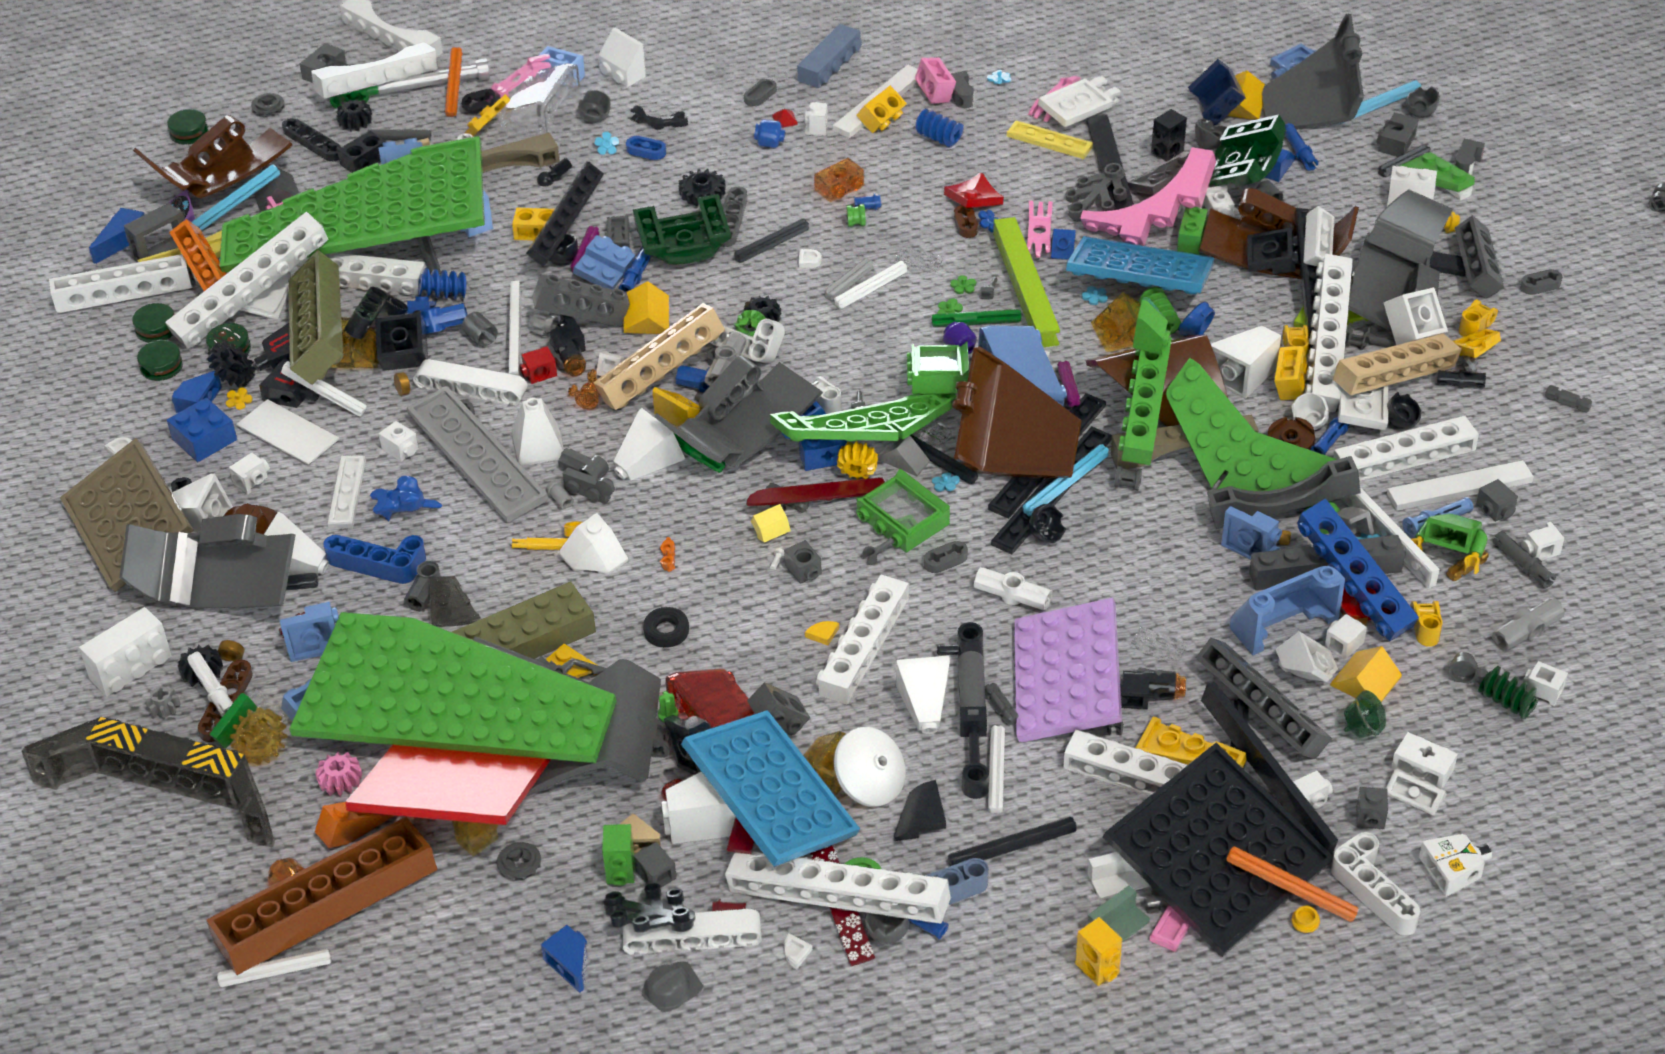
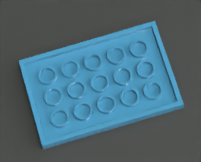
M1083 236L1067 262L1066 271H1070L1077 276H1084L1085 274L1094 275L1095 278L1101 280L1112 278L1120 283L1136 282L1143 287L1160 286L1163 290L1167 291L1175 289L1184 290L1185 293L1194 295L1202 292L1214 266L1215 258Z
M768 710L684 738L681 745L773 867L857 836L860 830L859 826Z

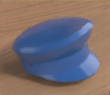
M1207 302L1198 304L1179 325V334L1183 336L1203 335L1214 318L1215 310Z

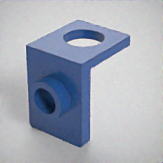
M1053 228L1051 258L1069 260L1074 252L1076 230Z
M415 296L414 301H407V314L414 313L417 310L429 309L430 306H436V301H429V297Z

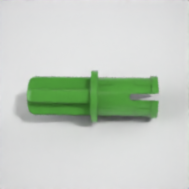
M664 691L663 695L659 696L660 708L658 710V717L663 723H665L664 718L668 716H679V711L675 707L674 694Z

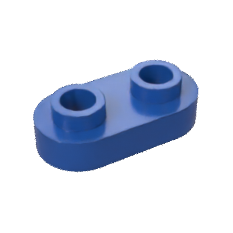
M632 136L626 140V151L631 155L659 160L667 154L666 144L662 141L643 136Z

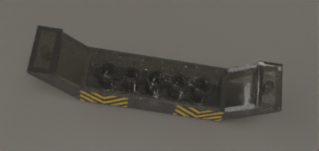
M98 717L29 744L21 751L33 784L57 790L62 784L99 773L238 810L248 842L270 848L275 844L268 815L246 757L237 750H228L213 744L193 741L187 737L182 738L170 735L164 731L147 729L141 725L121 722L118 719Z

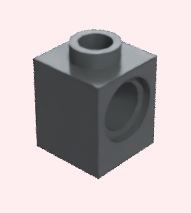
M806 540L784 550L785 566L800 584L808 580H814L822 574L821 557Z
M657 842L642 848L634 855L635 871L647 885L658 883L662 888L677 879L675 862Z

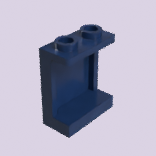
M1219 59L1188 86L1189 91L1198 97L1204 109L1202 117L1207 121L1211 120L1213 125H1218L1246 98L1232 69Z

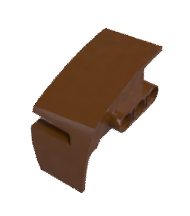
M227 115L190 146L188 156L180 163L172 162L166 167H160L136 147L133 151L169 182L184 191L187 189L198 198H203L249 177L274 161L292 147L293 144L272 128H269L254 141L247 144L242 138L245 134L244 124L234 116ZM235 124V128L230 131V127ZM220 138L219 142L214 145V141ZM204 152L203 156L198 159V155Z

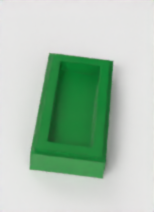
M241 693L209 735L226 749L258 709L257 705L249 696Z

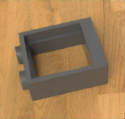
M167 203L124 225L133 260L138 263L139 259L178 248L173 238L170 237L147 249L144 236L171 223L172 229L182 223L185 218L179 208L176 209L173 205Z

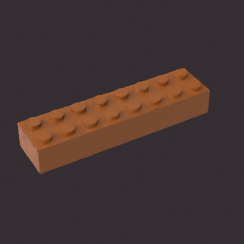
M404 817L206 919L215 945L235 974L239 975L438 869L431 846L411 821Z

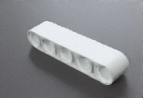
M431 359L424 360L413 377L414 384L419 388L427 387L426 389L438 391L448 386L455 395H470L471 398L491 399L493 402L512 403L514 406L519 404L528 387L525 379L517 375Z
M753 909L695 913L694 926L683 932H676L672 930L671 925L637 933L634 931L633 923L623 926V950L627 954L632 955L634 952L645 954L659 953L662 950H668V952L686 951L695 947L696 950L718 948V946L724 945V948L747 946L748 943H752V946L757 945L762 939L760 914Z

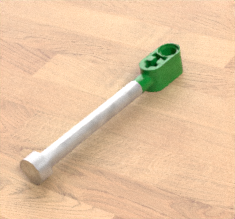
M486 59L476 61V65L462 67L460 80L479 77V81L490 80ZM449 70L410 76L329 97L332 107L337 108L342 105V102H348L349 99L352 101L359 99V101L365 100L367 103L369 96L448 83Z

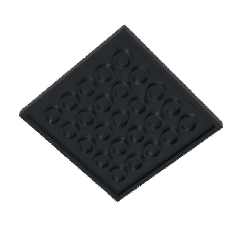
M1214 743L1105 831L1102 837L1221 957L1226 955L1295 895L1226 860L1227 855L1232 847H1237L1308 883L1330 865L1334 857L1217 743Z

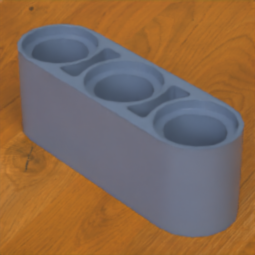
M973 858L925 876L948 880L951 896L948 905L984 892L988 887L989 867L984 860Z

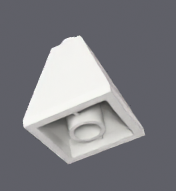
M529 398L527 401H522L512 430L518 463L521 466L559 460L564 447L559 425L542 398Z
M641 408L614 459L616 465L614 471L623 480L626 477L629 480H633L684 460L685 457L673 431Z
M209 474L172 492L194 529L193 532L201 531L202 519L224 516L233 507L215 474Z
M278 512L264 535L296 534L289 575L316 573L317 576L318 574L323 575L329 561L325 560L326 553L284 514Z
M949 656L897 660L896 687L917 729L922 730L924 734H933L940 728L948 684Z

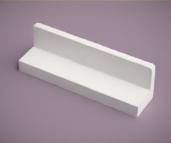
M1117 852L1089 859L1088 877L1098 898L1101 900L1115 896L1128 885L1134 890L1150 887Z

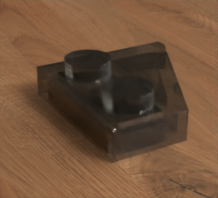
M455 576L429 577L432 625L436 627L462 626L481 619L480 615L472 607L466 593L462 591L461 585Z

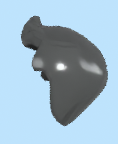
M1198 120L1195 124L1196 143L1206 150L1217 149L1221 145L1219 140L1227 127H1215L1211 120L1207 122Z

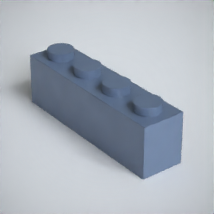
M839 24L797 65L798 81L816 88H820L824 83H827L830 77L835 72H838L840 67L845 62H848L856 51L860 50L862 46L861 31Z

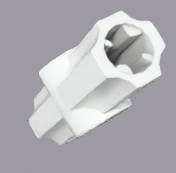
M980 567L974 581V588L1001 596L1002 600L1009 605L1023 603L1041 610H1047L1052 598V590L1026 582L1024 577L1017 572H1009L1004 575Z

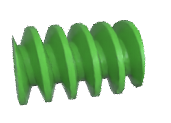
M1159 287L1146 290L1139 299V306L1141 307L1144 297L1150 298L1168 320L1166 331H1171L1170 335L1178 331L1181 320L1164 290Z

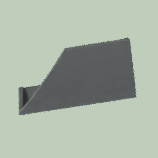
M1352 14L1344 16L1334 38L1303 61L1264 85L1262 91L1264 118L1280 115L1285 124L1292 123L1296 130L1343 123L1355 118L1364 99L1359 67L1362 49L1359 47L1360 36L1354 33Z

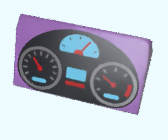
M187 189L168 202L176 209L179 208L185 219H188L190 222L195 220Z

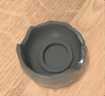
M1432 86L1427 90L1418 87L1414 92L1409 93L1406 98L1407 110L1418 117L1432 115L1439 105V92Z
M598 90L587 91L584 98L579 101L578 112L580 116L586 121L593 123L605 120L610 112V97Z
M873 913L865 915V925L872 939L879 943H895L901 940L910 929L909 919Z

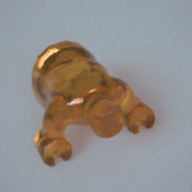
M594 369L588 372V383L584 384L581 390H578L576 385H572L568 390L570 396H575L577 405L587 410L594 409L599 402L600 394L593 383L598 380L596 377L597 372Z

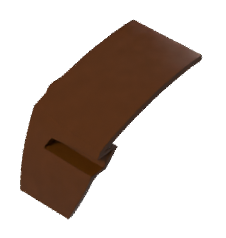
M1247 188L1242 192L1238 206V212L1241 214L1239 219L1210 208L1198 251L1248 269L1247 235L1292 228L1293 235L1297 236L1294 215L1296 207L1257 189ZM1354 206L1349 213L1334 224L1332 255L1340 256L1352 240L1359 207ZM1300 264L1296 265V271L1275 275L1301 279ZM1272 268L1257 271L1273 275Z

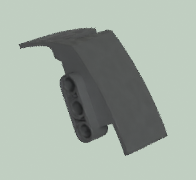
M1409 189L1390 203L1375 220V226L1371 233L1368 232L1365 237L1350 289L1348 310L1392 332L1383 302L1404 294L1429 288H1435L1436 295L1438 296L1440 271L1429 267L1430 258L1434 251L1435 243L1453 209Z
M738 356L700 397L699 407L702 410L695 418H688L685 423L676 426L657 413L653 417L708 458L718 463L724 461L729 466L736 467L782 433L770 423V414L793 411L801 416L823 392L781 362H778L758 382L761 376V368L746 357Z
M245 514L202 519L201 531L193 533H169L128 524L126 525L119 578L142 595L160 603H176L178 608L283 606L296 534L267 536L256 533L257 518Z

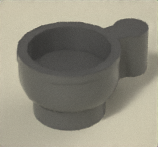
M1467 652L1456 654L1448 670L1449 676L1454 682L1466 684L1474 681L1480 684L1488 673L1486 669L1478 668L1473 655Z

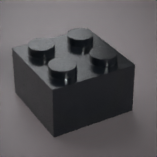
M421 312L375 318L377 359L383 371L420 367L422 362L428 359L427 328Z

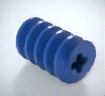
M928 108L921 111L916 120L917 133L924 134V136L938 141L947 147L956 144L963 134L964 126L962 123L957 124L955 120L950 121L948 117L943 118V115L936 114L933 110L929 112Z
M424 268L419 276L418 296H421L423 290H426L427 297H430L432 291H435L436 298H439L440 293L444 292L445 299L448 298L450 293H453L454 300L457 299L459 294L462 295L464 300L467 287L465 273L460 272L457 277L456 272L451 271L448 276L447 271L442 270L439 275L438 270L433 269L430 275L429 269Z

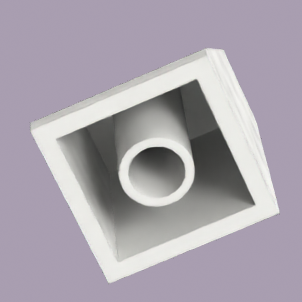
M1259 326L1212 343L1211 346L1225 388L1244 398H1247L1276 370L1281 335L1268 328Z
M702 772L666 789L667 801L662 802L663 818H665L663 820L665 835L671 834L672 844L729 837L731 835L735 815Z

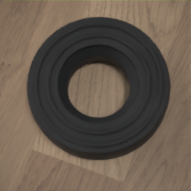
M657 608L651 611L644 620L643 630L645 638L649 643L657 647L669 648L677 646L689 634L688 618L684 612L677 608ZM662 622H672L676 625L675 630L667 633L659 632L656 628Z

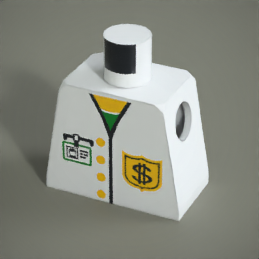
M1459 834L1422 841L1419 858L1446 897L1482 877L1484 861L1492 858V852L1486 843L1474 847L1466 835Z

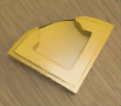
M833 621L816 623L805 631V638L829 645L839 630V623Z

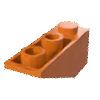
M345 802L325 805L322 807L315 833L328 848L347 845L389 820L394 815L346 811Z

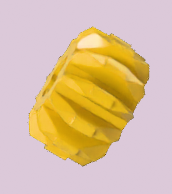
M848 441L839 450L837 467L841 469L842 474H848L849 478L856 477V479H860L863 477L868 479L869 475H873L876 471L878 454L874 452V447L867 446V442L861 444L856 441L853 444Z

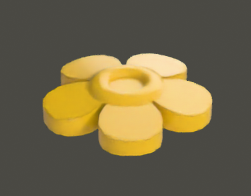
M239 388L237 393L231 390L227 393L229 400L226 401V406L228 408L235 406L237 410H242L246 406L245 403H251L253 398L248 394L246 388Z

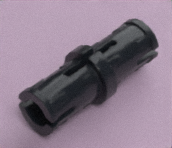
M1438 370L1437 385L1458 386V388H1463V386L1485 388L1486 373L1465 372V370Z

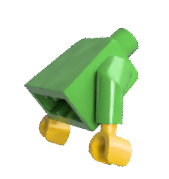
M1449 513L1428 517L1416 534V538L1411 540L1422 551V543L1428 542L1463 553H1470L1464 559V572H1466L1467 567L1473 566L1474 574H1477L1480 565L1479 558L1482 557L1488 538L1485 531L1481 529L1482 522Z

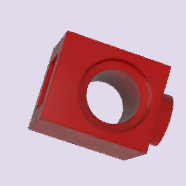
M548 346L521 354L523 364H520L522 376L524 378L528 377L531 384L557 376L556 361Z

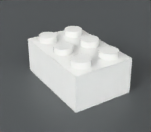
M145 607L79 647L90 681L106 697L120 691L134 679L141 678L147 671L163 664L172 656L162 623Z

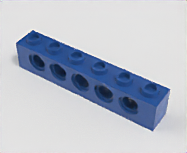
M1325 498L1301 513L1297 522L1300 533L1304 537H1308L1313 544L1315 552L1320 557L1323 556L1329 566L1338 570L1345 578L1344 588L1350 596H1354L1358 601L1363 614L1372 619L1377 632L1389 641H1392L1413 628L1419 616ZM1319 529H1325L1329 534H1323ZM1339 548L1343 550L1345 554H1339L1335 551V549ZM1350 568L1359 570L1360 574H1354ZM1366 588L1373 589L1376 594L1368 593ZM1381 608L1389 609L1392 614L1384 613Z

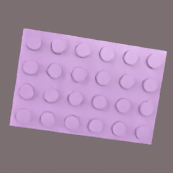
M1113 598L1014 619L1016 712L1019 715L1016 719V728L1019 742H1027L1075 732V730L1081 731L1122 722L1116 604Z

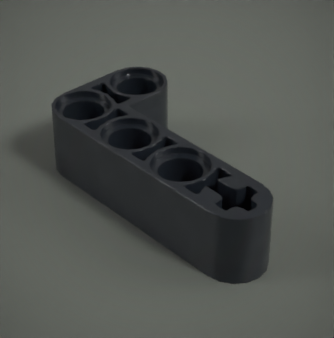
M371 286L354 310L344 330L351 337L363 339L375 318L406 314L408 307L404 302L384 290Z

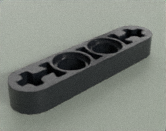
M289 118L283 121L282 128L286 136L329 162L339 160L337 149L341 148L340 144L299 119Z

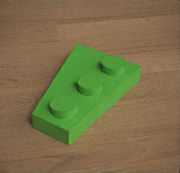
M1431 152L1400 165L1408 168L1437 171L1435 186L1455 192L1474 185L1475 177Z

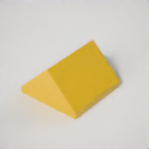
M1246 70L1235 75L1246 98L1227 116L1257 120L1261 116L1263 107L1262 91L1266 84Z
M649 281L627 292L630 306L626 316H624V333L661 334L669 328L668 294Z
M654 387L652 390L654 414H659L671 424L680 426L688 418H695L702 410L698 404L679 393Z
M1383 646L1357 651L1333 679L1330 686L1376 709L1400 680L1402 674Z

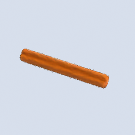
M452 47L450 53L445 115L447 117H455L457 115L462 49L460 47Z

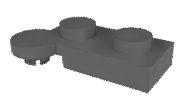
M568 467L563 472L564 489L571 494H579L593 502L598 501L607 504L611 499V494L615 491L613 481L609 478L598 479Z

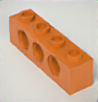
M185 219L169 232L203 291H206L227 274L221 271L220 261L201 229L188 219Z

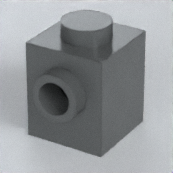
M1497 479L1479 488L1476 505L1481 508V511L1486 516H1490L1496 522L1502 518L1507 519L1515 513L1518 496Z
M1360 787L1356 804L1357 827L1385 829L1388 814V789Z

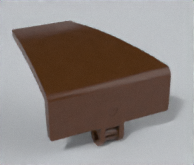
M1206 334L1171 340L1158 418L1166 427L1180 425L1167 400L1166 392L1189 358L1202 366L1228 398L1215 354ZM1128 349L1085 361L1086 366L1101 368L1128 392L1130 380L1136 379V375L1132 374L1134 360L1139 361V356H1135L1136 349Z
M980 346L974 347L968 382L959 381L955 386L957 395L956 400L952 403V407L962 413L954 459L982 474L1031 478H1071L1081 420L1007 363Z

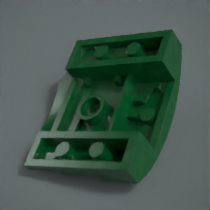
M1280 115L1227 126L1219 140L1221 145L1215 152L1216 164L1209 185L1221 186L1234 183L1238 187L1256 183L1265 178L1275 166L1284 142L1285 123Z
M719 194L697 198L698 212L660 219L657 217L654 206L633 209L634 222L644 253L655 256L669 265L694 263L713 257L720 246L732 238Z

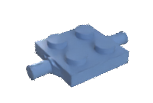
M1301 43L1272 57L1270 65L1277 69L1271 72L1272 78L1276 79L1316 50L1307 48Z

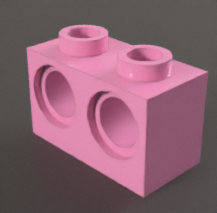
M939 57L921 58L915 80L931 103L950 102L956 81Z

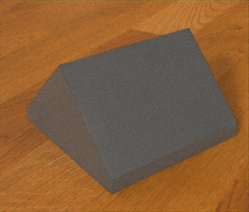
M271 164L266 165L261 172L271 166ZM278 168L280 175L254 193L260 212L266 210L265 206L268 205L267 197L269 196L278 204L284 199L299 194L292 174Z

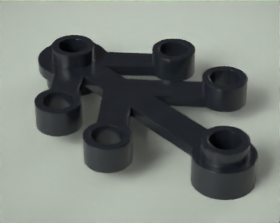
M651 883L644 887L645 897L650 901V905L626 900L622 893L618 891L608 893L603 901L605 913L610 916L613 927H623L633 923L634 931L637 933L671 925L672 930L676 932H683L691 929L696 919L695 912L684 907L683 890L680 888H673L666 892L667 902L673 906V910L664 909L660 898L662 896L661 886L658 883ZM626 911H631V912H636V913L628 914V915H627V912H626Z

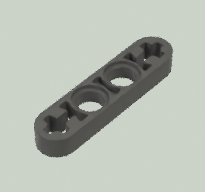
M740 186L732 187L727 193L723 210L727 223L732 222L735 224L728 225L732 238L722 244V247L733 246L737 241L748 201L747 190Z

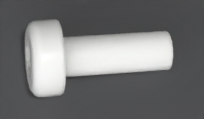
M780 548L774 551L775 557L770 566L771 569L776 570L780 559L784 558V550Z

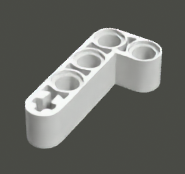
M763 319L758 323L753 337L724 326L725 331L720 334L719 338L709 343L721 346L723 343L721 339L723 333L726 332L727 336L732 331L738 332L746 339V345L741 356L768 364L775 360L785 330L781 323L770 319ZM771 326H773V332L769 336L768 330ZM699 328L695 331V336L699 333ZM764 347L765 354L761 357L760 351Z
M1368 832L1357 834L1335 850L1331 868L1332 875L1396 933L1400 935L1413 934L1417 928L1420 907L1374 866L1379 847L1378 838Z

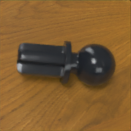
M564 158L553 167L549 166L550 172H542L538 175V185L547 187L554 183L555 178L561 180L560 176L572 168V163L568 158Z

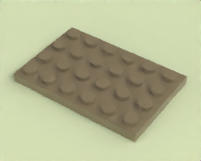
M137 438L128 443L60 497L107 584L114 592L126 584L119 578L126 525L130 524L169 533H191L194 531L143 444Z

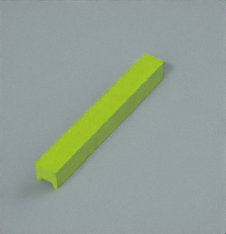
M1016 217L994 219L993 236L1028 326H1033L1035 330H1039L1043 348L1058 346L1059 341L1056 333H1060V328Z

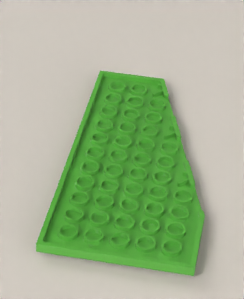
M480 136L411 149V153L380 166L378 163L348 174L345 180L328 185L317 191L312 188L282 200L283 204L269 210L262 211L251 217L249 214L223 223L220 254L221 271L225 273L230 272L305 212L309 213L323 226L329 239L306 258L311 257L317 250L325 255L485 225Z
M341 612L289 730L292 736L596 763L617 700L613 693L415 618Z

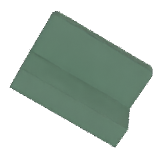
M1128 885L1088 914L1087 925L1100 917L1124 942L1150 922V918L1136 906L1137 892Z

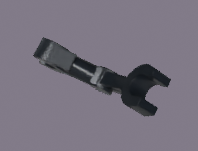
M638 105L630 109V112L635 113L631 117V121L637 123L643 121L649 126L654 127L655 130H661L667 126H673L674 128L688 125V119L685 118L684 111L676 112L670 115L669 118L662 119L645 114L643 108Z

